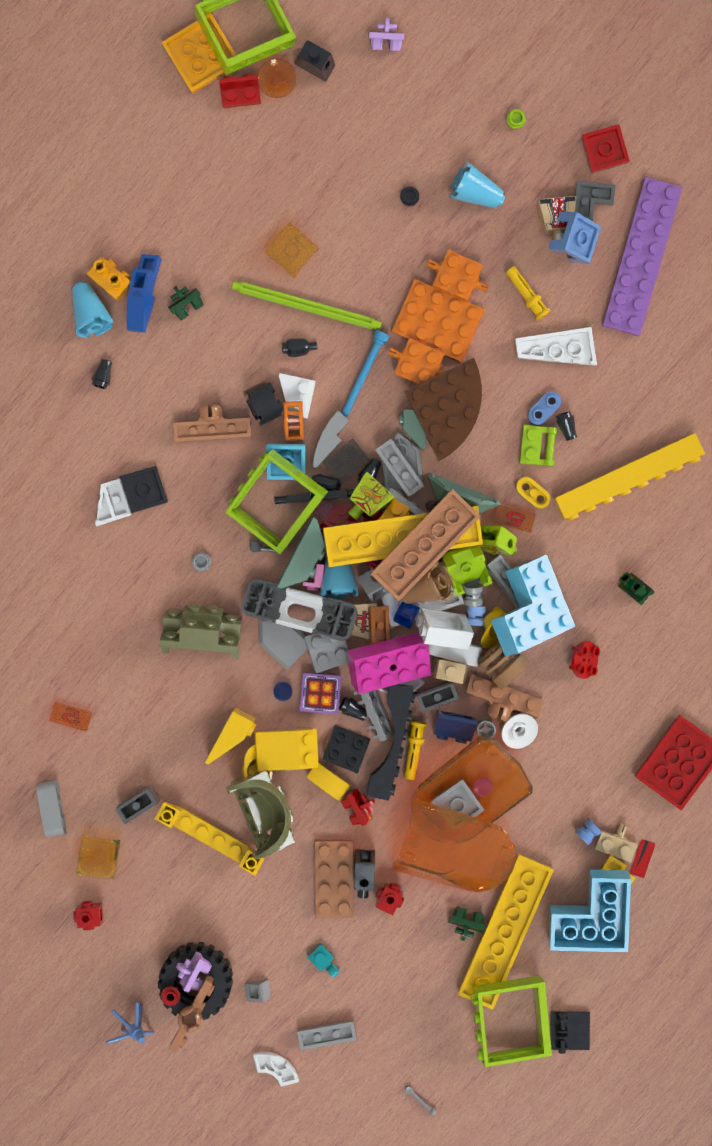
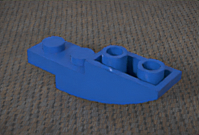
M142 254L138 269L133 268L127 299L128 331L146 333L155 300L152 293L162 260L158 255Z

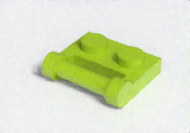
M523 425L519 464L554 467L555 434L558 433V428ZM542 433L548 434L545 460L540 459Z

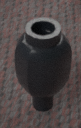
M290 338L282 343V353L287 354L289 357H300L308 354L310 350H317V342H308L304 338Z

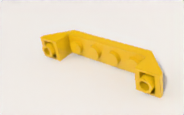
M164 802L155 817V820L170 828L174 826L239 863L240 868L254 876L265 859L264 857L254 859L252 853L256 850L250 845L185 808Z

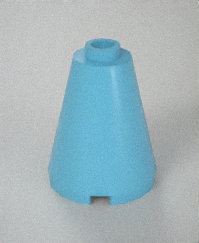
M465 162L466 167L465 169L460 168L451 187L454 189L453 194L449 193V197L494 209L497 206L500 207L505 199L504 191L471 163Z
M84 281L76 283L72 288V299L77 336L90 338L89 334L95 333V336H99L110 330L113 320L91 285Z
M326 557L320 596L324 597L326 595V598L346 599L348 594H353V597L358 596V587L351 564L328 567Z

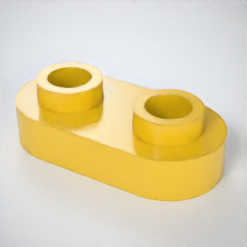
M523 477L516 483L518 494L535 508L542 509L549 505V493L533 479ZM524 483L529 486L527 491L522 489ZM538 496L543 497L542 503L537 502Z

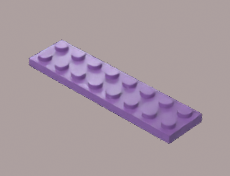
M648 177L644 178L602 326L640 336L682 187Z

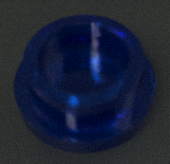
M280 682L274 687L273 693L277 700L287 701L292 696L293 690L290 684Z

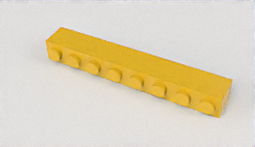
M696 433L553 498L562 519L568 518L571 521L579 517L578 513L585 510L588 513L596 509V504L602 502L605 505L614 501L613 497L618 494L622 497L631 493L630 489L635 486L639 489L648 485V480L652 478L659 480L665 477V472L669 470L676 472L684 468L682 465L684 463L690 462V464L700 461V456L704 455L705 452Z

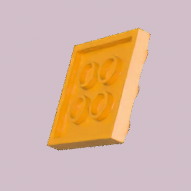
M211 13L205 15L226 58L229 59L236 56ZM198 21L161 42L192 94L225 75Z

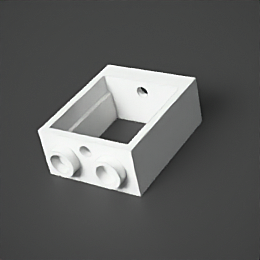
M422 608L420 615H417L416 626L419 629V634L424 644L469 650L474 632L465 614Z

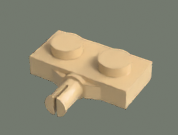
M620 823L617 833H608L601 830L602 833L598 836L594 848L631 862L638 845L636 842L624 837L628 826Z

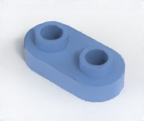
M555 392L546 393L529 410L528 420L533 425L543 424L559 408L561 404L560 396ZM549 398H553L555 400V403L553 405L548 403ZM535 412H540L541 418H536Z

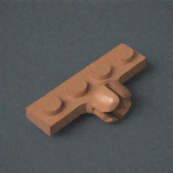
M209 404L202 405L199 408V420L173 422L175 442L252 436L250 417L224 418L220 404L212 405V415H210Z
M474 675L470 676L465 691L467 695L488 702L487 716L494 721L499 714L497 722L505 723L510 718L512 712L528 714L534 719H538L544 701L508 687L500 689L494 682Z
M206 976L191 1006L185 1007L180 1011L177 1019L179 1029L171 1042L169 1050L176 1053L179 1047L183 1048L187 1037H185L186 1033L198 1029L202 1020L201 1012L206 1004L203 1001L206 995L210 997L215 987L212 985L213 977Z

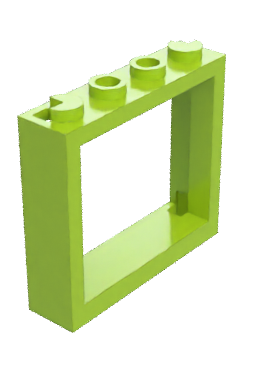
M202 0L201 3L195 5L194 15L225 75L294 46L296 36L277 0L264 1L282 36L229 59L226 58L205 15L240 0Z
M272 449L269 453L264 452L262 457H260L258 460L260 465L257 468L254 467L249 472L248 477L250 479L247 483L243 482L237 489L240 493L237 497L233 496L227 504L229 508L225 513L281 555L328 491ZM271 461L315 494L282 540L239 507Z
M540 975L473 986L474 993L471 994V1000L476 1012H473L474 1023L477 1024L475 1038L479 1042L477 1057L478 1060H481L484 1067L552 1056L545 981ZM534 988L539 1044L487 1053L482 996Z

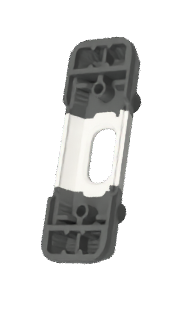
M254 579L249 582L241 605L242 611L247 616L339 641L347 640L351 636L358 613L357 608L351 603L288 587L280 589L276 586V583L261 579ZM291 604L311 607L315 610V617L309 622L291 618L287 613L288 608Z

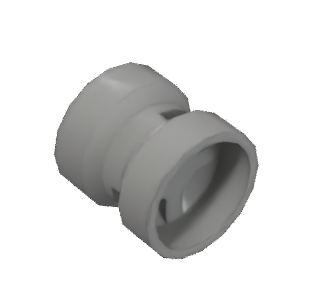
M475 582L464 584L463 589L466 594L464 605L468 607L483 605V597L481 596L483 585Z
M481 719L477 722L475 730L481 739L489 740L494 737L496 728L490 720Z

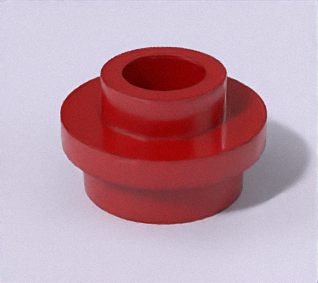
M168 986L163 989L161 999L164 1004L174 1006L180 1001L181 993L177 987ZM173 994L174 999H169L167 995Z

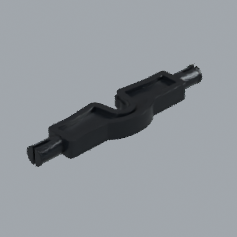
M355 489L328 491L322 500L351 497ZM304 493L274 497L275 505L308 502L312 500L315 494Z

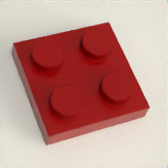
M619 124L582 134L581 138L591 173L630 162Z

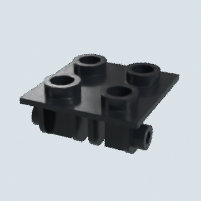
M335 725L322 760L358 774L371 739Z
M552 1011L551 1050H558L560 1054H565L566 1050H590V1012Z

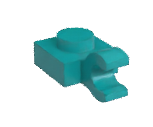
M320 943L307 958L320 972L325 968L335 978L340 970L331 962L334 959V955Z

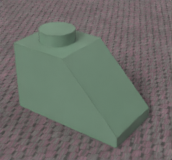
M403 410V414H399V426H403L402 430L420 450H425L426 435L414 411Z

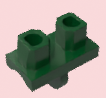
M175 286L173 289L176 293L170 296L172 301L179 297L180 299L168 308L172 314H175L182 321L189 315L184 306L191 303L193 308L197 310L204 304L197 288L183 296L189 291L185 286L179 290Z
M625 572L619 578L621 583L618 587L641 606L650 595L655 593L652 588L633 573Z
M456 907L453 915L449 917L448 923L463 927L462 929L456 927L455 933L461 934L460 940L465 941L466 936L474 937V932L468 931V929L480 933L484 931V914L473 912L470 921L464 919L467 909Z

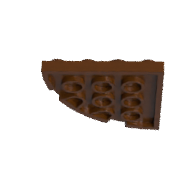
M474 358L404 392L438 462L453 453L466 440L478 418L482 400V384L479 369Z

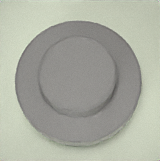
M197 553L192 559V565L197 571H206L211 566V558L206 553Z

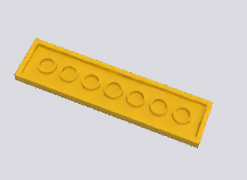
M472 506V508L479 514L478 506ZM428 513L323 528L328 567L384 559ZM480 519L450 549L483 545Z
M518 853L457 992L458 995L471 1000V994L474 993L473 986L506 981L552 876L553 868ZM500 993L482 996L483 1006L493 1010Z

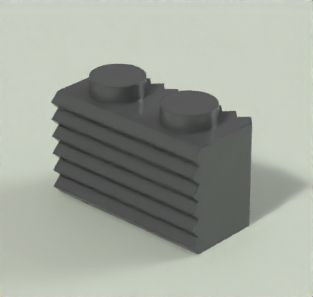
M451 681L416 693L422 712L429 711V709L432 710L433 708L436 709L437 706L440 707V705H447V702L450 703L451 701L458 700L457 692Z
M148 785L134 796L132 795L131 798L129 797L116 807V812L124 824H127L158 804L160 799L152 786Z

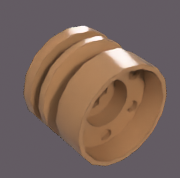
M499 642L484 654L478 666L482 669L489 664L484 672L489 674L495 670L496 673L491 680L502 689L516 679L530 662L522 653L514 657L512 655L505 656Z

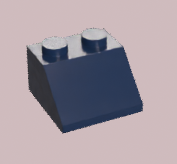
M437 710L433 734L437 735L436 738L448 740V737L455 738V742L466 744L467 741L472 742L477 720L472 716Z

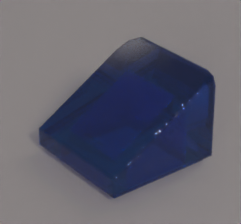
M402 601L393 621L410 629L420 607Z

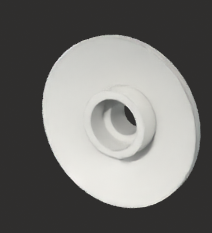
M528 714L514 715L502 727V740L510 748H524L532 743L537 736L538 724Z

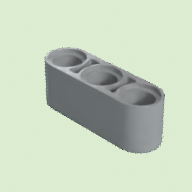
M52 780L37 783L36 791L45 837L66 834V823L58 781Z

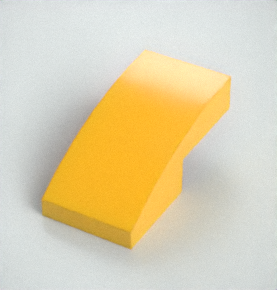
M318 762L319 768H312L306 778L340 801L351 785Z

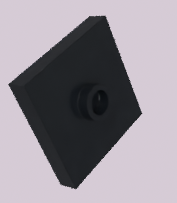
M156 466L119 476L130 514L168 503Z

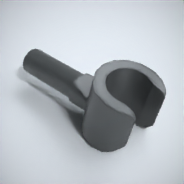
M260 541L249 543L252 552L266 551L276 553L271 547H260Z

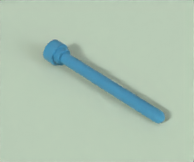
M379 330L374 332V344L341 412L345 417L349 415L380 347L387 343L390 337Z

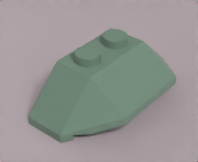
M428 473L427 478L438 502L453 489L471 507L478 506L479 513L499 506L501 501L433 473Z
M310 518L276 584L278 588L282 589L313 577L317 569L315 564L317 560L323 558L326 551L324 550L325 544L317 519Z

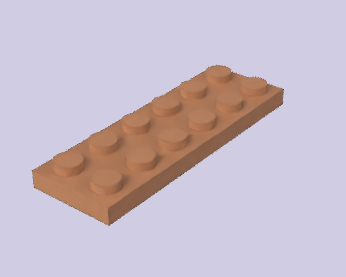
M451 489L370 575L397 601H400L481 516Z

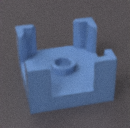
M560 212L557 220L559 222H568L562 240L550 241L548 249L553 252L567 253L572 256L568 257V260L573 263L590 264L601 226L577 212Z

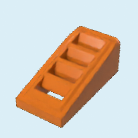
M303 401L283 402L285 441L304 440ZM288 407H299V411H288ZM288 415H299V418L288 419ZM299 422L300 426H289V423ZM289 430H300V433L289 434Z

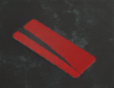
M641 839L630 874L642 878L645 877L655 843Z

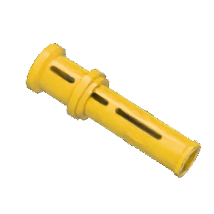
M513 266L505 273L523 296L527 308L533 311L537 321L551 312L541 301V296L536 295L516 266Z
M411 720V733L408 736L410 744L403 778L415 780L420 747L425 741L423 735L427 723Z

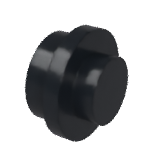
M406 187L401 191L400 200L405 206H414L419 201V192L414 187Z

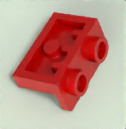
M244 74L242 77L237 78L225 76L219 80L223 108L261 104L257 75Z

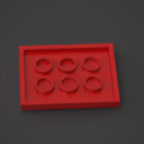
M678 715L634 777L682 811L712 770V738L684 717Z

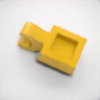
M609 855L600 870H625L627 865ZM629 873L632 884L635 877Z

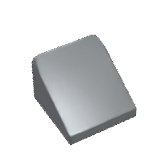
M269 980L245 982L248 1002H265L270 999Z

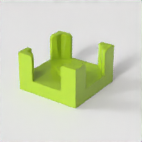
M480 545L457 548L446 552L442 556L444 565L452 577L453 585L451 586L456 596L465 593L461 584L480 578L483 586L493 584L486 568V560Z

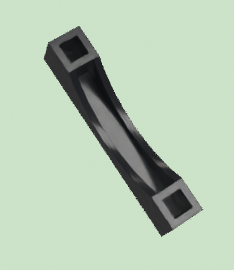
M401 683L389 686L386 702L394 720V738L385 760L377 769L370 773L366 796L389 801L390 795L394 796L396 785L393 784V780L399 774L400 766H397L398 758L402 759L404 748L401 747L402 740H406L408 733L405 725L406 721L410 722L412 710H409L410 703H414L416 696L413 686Z

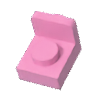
M316 565L317 569L311 578L315 579L314 583L303 581L302 585L307 586L306 590L318 591V588H321L325 565Z

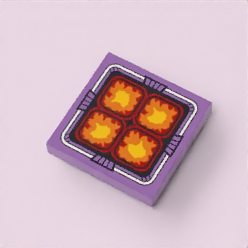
M303 672L300 711L338 714L341 676Z

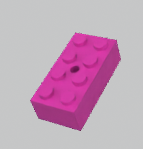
M419 632L347 650L351 684L358 694L431 675L429 646L424 644Z

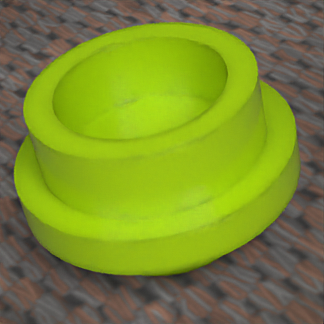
M513 109L508 113L506 121L509 127L519 129L525 124L526 116L523 111Z

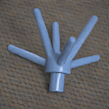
M138 1001L135 1003V1023L132 1025L115 1010L111 1011L128 1030L122 1028L121 1032L126 1034L107 1040L106 1044L129 1037L142 1044L146 1040L143 1035L154 1034L153 1031H144L141 1027L142 1004L139 1005Z

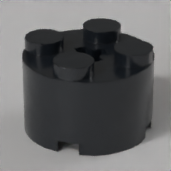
M265 381L243 391L244 396L248 395L249 400L246 402L255 420L260 419L259 426L280 417L282 410H284L280 400H276L273 395L275 390L272 384Z

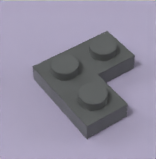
M577 181L575 212L593 221L594 204L613 206L615 185Z

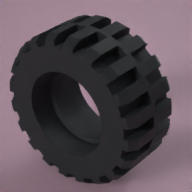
M190 942L185 947L183 945L177 947L176 951H172L165 960L159 973V996L161 999L163 989L168 986H175L179 989L181 998L176 1005L168 1006L163 1004L166 1009H172L171 1013L174 1016H177L183 1008L191 1006L196 997L185 993L178 983L180 971L176 968L178 963H185L186 959L192 960L195 952L201 953L203 958L210 962L212 967L209 973L214 978L213 985L215 986L210 997L206 995L203 1001L206 1003L201 1012L203 1020L209 1019L211 1014L216 1015L220 1008L225 1006L233 984V972L229 967V960L223 958L224 953L221 950L215 951V946L211 944L209 947L204 946V942L194 945V942ZM173 994L167 995L169 999H174Z

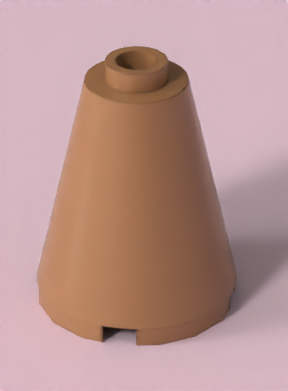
M436 562L401 600L409 604L450 599L454 593V590L451 591L450 586L453 585V580L444 565L440 566L438 565L439 562Z

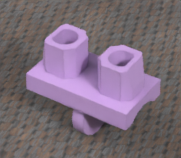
M386 18V23H378V29H384L385 32L369 33L372 50H382L383 39H390V50L400 51L402 40H404V33H389V30H397V24H389L390 18Z
M195 952L192 960L186 959L185 963H178L176 966L180 971L178 977L181 978L180 984L183 985V990L189 992L190 989L199 991L203 983L202 978L197 977L199 972L207 974L212 967L210 962L204 959L199 952Z

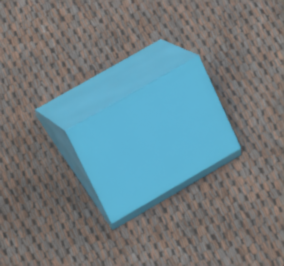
M266 444V453L273 449L306 474L305 444ZM272 461L267 466V480H295Z

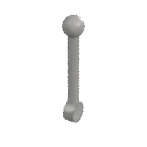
M412 1086L406 1087V1093L414 1096L429 1111L431 1116L437 1114L436 1109L431 1108L413 1091Z

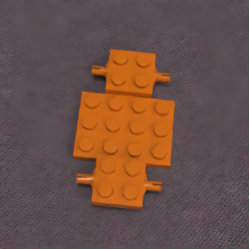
M451 250L447 251L445 258L440 264L429 259L426 267L437 271L433 286L414 279L391 332L408 340L406 347L401 352L392 347L388 352V355L398 359L394 375L417 385L445 372L440 369L443 356L462 363L485 309L468 302L475 288L485 293L488 290L489 285L479 281V274L483 265Z

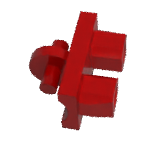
M358 788L353 789L341 800L345 809L353 807L355 813L349 816L352 825L361 824V826H364L372 819L370 813L373 812L371 805L375 803L374 798L368 800L366 794L361 796Z

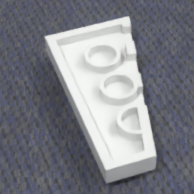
M591 327L515 339L517 359L597 365Z
M390 593L381 598L383 605L389 606L391 628L415 621L417 615H420L422 608L445 611L464 604L462 595L456 596L455 593H453L450 599L445 601L409 604L402 600L397 601Z

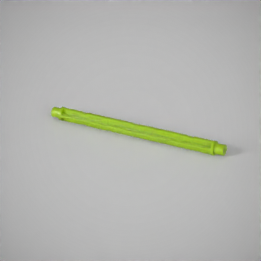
M234 281L232 285L233 290H237L242 294L371 330L372 328L376 330L381 328L382 322L376 321L371 317L245 282Z

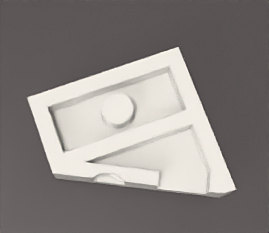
M279 373L285 402L303 401V417L308 419L316 381ZM288 407V411H299V407Z
M116 479L101 484L95 525L101 526L132 516L120 480Z

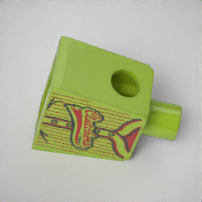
M366 472L350 497L355 506L348 513L355 520H358L364 512L369 517H372L395 497Z
M480 525L483 545H480L482 550L493 555L513 556L516 553V536L502 526Z

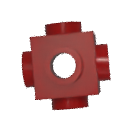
M392 882L390 885L385 883L383 887L380 886L375 896L377 897L376 908L393 916L396 908H400L404 901V897H402L403 891L400 890L401 887Z
M92 901L81 902V905L73 912L74 923L77 922V928L93 930L95 927L101 926L104 922L102 903H93Z

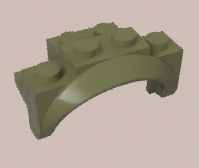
M198 604L185 605L182 611L177 609L166 610L163 617V632L160 638L162 653L169 654V648L232 653V659H239L242 617L235 614L227 615L223 612L224 608H219L215 605L199 606ZM221 631L226 635L225 637H220Z
M258 771L245 778L235 779L230 782L231 785L226 787L227 792L235 793L257 847V851L252 853L254 859L269 856L295 843L293 831L290 828L291 822L294 821L292 810L286 801L283 789L280 785L274 786L271 784L272 779L267 771ZM272 829L271 834H267L266 831Z

